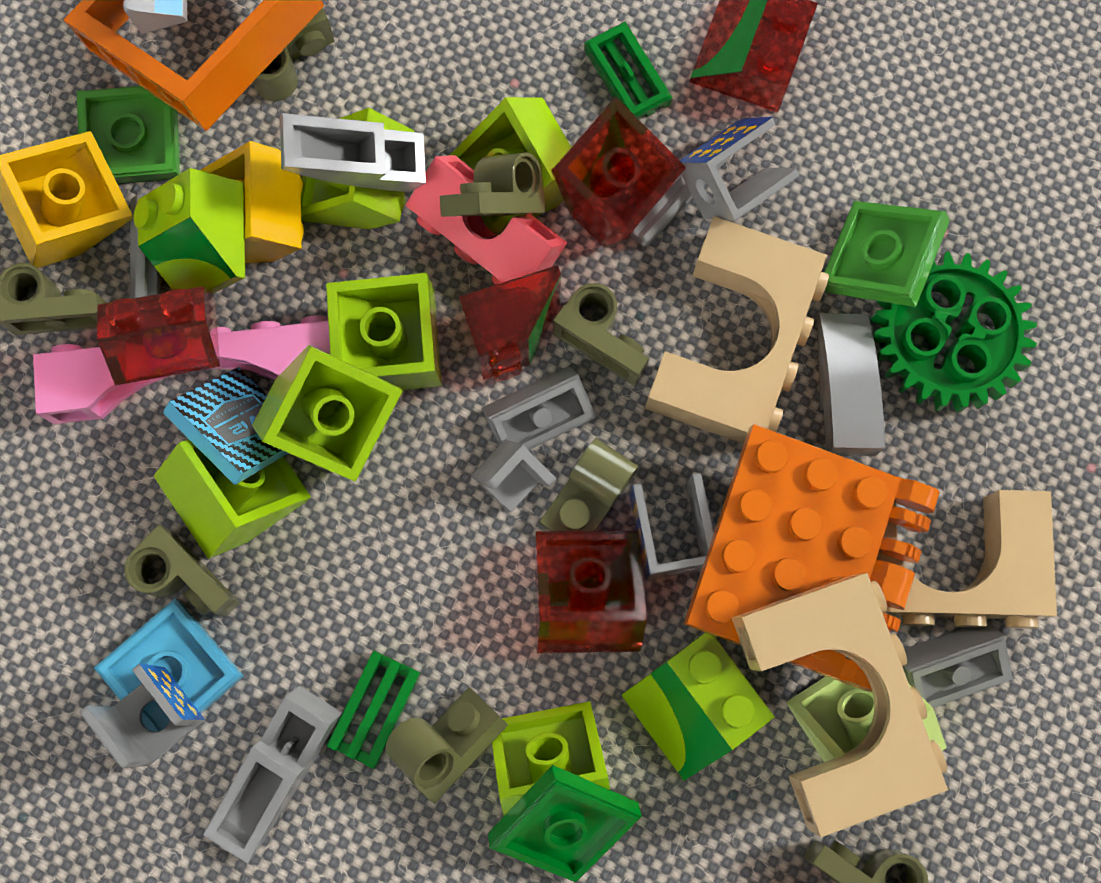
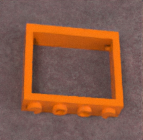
M82 0L63 20L90 52L207 131L324 7L322 0H263L188 80L116 33L129 19L124 11V0Z

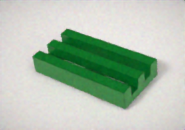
M626 21L584 42L585 53L630 126L639 122V118L644 115L649 117L655 114L657 108L662 106L664 109L671 105L672 95ZM617 38L621 40L655 96L648 98L613 40ZM603 46L638 102V105L635 106L600 47Z
M373 650L326 747L345 754V756L357 760L372 769H376L386 749L388 737L396 728L421 672ZM380 665L386 667L385 675L352 743L345 742L344 739ZM397 674L406 677L369 754L361 749Z

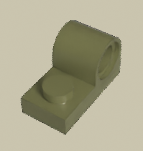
M323 8L267 66V68L272 66H280V68L272 74L261 73L252 82L255 90L262 98L277 102L291 96L298 84V77L292 60L300 56L315 55L321 52L326 45L335 42Z
M527 152L482 158L474 170V183L460 184L461 194L440 196L441 217L509 216L545 213L541 167L538 160Z
M29 263L13 264L0 275V325L14 335L113 327L112 310L98 305L106 302L92 290L70 289L64 292V296H61V292L56 284L37 267ZM38 285L34 296L29 300L22 301L25 291L32 286Z
M588 283L579 287L553 320V335L628 383L636 386L646 371L649 357L643 354L644 348L632 338L622 334L617 338L611 334L617 314V300L614 293L607 286L599 283ZM588 305H596L604 310L606 316L599 321H588L581 316L580 310Z
M595 438L578 460L569 476L568 482L539 521V525L581 553L631 482L639 466L598 438Z
M160 524L144 538L126 559L124 567L125 578L130 586L139 592L164 598L179 592L187 584L189 588L184 592L185 597L204 615L212 611L215 614L226 617L240 604L239 600L172 530ZM163 558L166 563L165 575L159 582L150 584L147 579L148 567L153 561Z
M468 687L432 726L419 717L410 718L399 724L388 737L386 753L412 784L435 804L508 724L473 689Z
M814 840L803 859L837 883H885L887 870L897 863H901L906 871L905 883H928L927 872L919 860L894 849H883L875 852L868 859L862 870L857 868L862 859L836 840L832 842L830 847Z

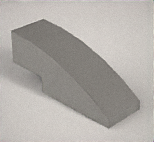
M285 113L279 116L281 169L323 181L380 190L412 192L426 183L424 133L385 130L384 123Z
M819 313L817 316L820 411H824L825 450L840 456H876L885 449V432L879 367L869 315Z
M301 686L287 694L261 740L248 753L203 835L248 864L292 799L343 713Z

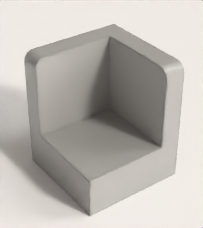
M506 439L471 475L477 483L509 512H512L538 483L550 487L556 481L555 476L522 444Z

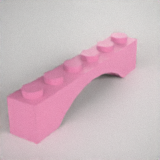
M308 316L300 320L301 324L281 326L279 322L262 321L252 324L250 330L233 332L226 327H210L203 329L201 335L182 337V335L177 333H159L151 336V341L132 343L128 339L114 338L102 341L101 347L85 349L74 344L53 346L50 353L33 354L36 414L52 424L104 419L123 400L143 387L171 375L198 369L234 370L239 367L244 372L255 373L275 381L308 345L330 354L328 316Z

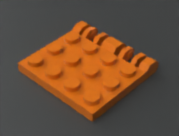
M753 424L749 427L684 625L741 645L732 617L842 578L862 573H868L870 581H876L879 584L888 607L904 610L915 573L896 564L876 560L878 552L909 563H919L922 553L920 549L910 543L883 536L888 522L904 527L912 532H927L931 523L930 518L906 508L894 507L893 504L897 503L919 512L934 513L940 491L916 480L891 475ZM883 613L889 632H898L901 620ZM822 650L788 662L853 687L872 692L871 685L861 668L854 661L846 659L845 655L836 651Z

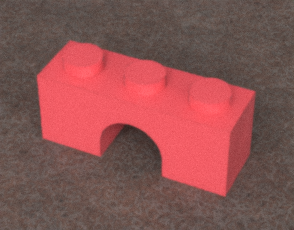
M455 155L435 156L425 172L426 183L414 190L405 205L418 215L416 218L418 224L432 234H442L455 245L453 248L455 253L463 260L474 265L480 264L492 274V282L501 290L512 295L517 293L519 296L536 290L567 245V242L531 214L512 217L500 235L490 231L484 224L481 216L441 217L440 196L461 194L460 184L474 183V170Z

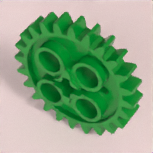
M947 251L940 257L938 264L935 261L933 262L916 307L876 301L884 309L877 310L871 317L873 323L883 327L873 333L874 342L885 344V347L878 352L877 360H890L892 366L884 375L886 379L899 374L903 378L898 392L902 394L912 386L918 390L916 404L920 405L929 396H933L936 411H941L946 407L950 399H952L957 413L962 412L968 407L969 399L976 409H980L988 403V396L995 401L1006 394L1005 386L1012 388L1022 380L1016 371L1022 372L1031 365L1032 362L1023 354L1033 350L1037 346V342L1024 337V335L1036 328L1037 322L1022 320V315L1032 307V304L1029 302L1016 303L1014 297L1020 292L1022 287L1021 285H1016L1007 289L1003 285L1008 274L1006 270L999 272L994 277L988 274L990 260L986 259L978 268L972 267L971 254L966 253L959 260L958 264H954L951 253ZM931 292L943 294L949 301V308H943L935 304L931 297ZM968 294L972 297V302L954 332V336L957 339L946 349L941 369L938 370L934 368V361L950 336L952 327L949 324L960 314L965 297ZM977 313H983L990 317L994 324V330L984 328L977 319ZM917 333L924 336L929 342L930 350L922 351L916 348L911 341V334ZM957 355H963L971 359L975 372L971 374L962 370L958 365Z

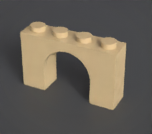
M713 216L692 276L739 292L752 299L763 310L770 325L771 346L769 353L763 360L749 368L725 371L665 351L645 409L742 444L745 442L749 427L753 424L777 432L783 410L775 406L781 390L789 392L796 377L799 364L792 362L791 359L796 345L804 347L810 335L814 319L806 315L811 301L820 302L825 291L829 274L821 271L827 255Z
M998 490L984 497L985 556L982 568L975 580L960 592H945L933 589L914 577L905 609L900 610L887 606V612L885 613L892 616H902V624L905 626L935 625L934 617L954 618L955 627H987L986 619H1005L1006 628L1011 629L1039 628L1038 620L1057 616L1051 491ZM888 522L883 537L897 540V525ZM878 552L876 560L890 562L907 568L902 560Z
M868 573L851 575L732 617L750 670L764 671L814 652L832 650L854 661L864 672L871 685L874 697V715L866 736L858 746L838 758L789 775L806 827L819 837H824L948 791L942 775L947 772L945 757L939 745L934 740H929L922 721L927 718L925 703L919 691L914 686H909L902 667L907 664L904 647L898 636L889 632L883 613L887 612L885 596L876 581H870Z

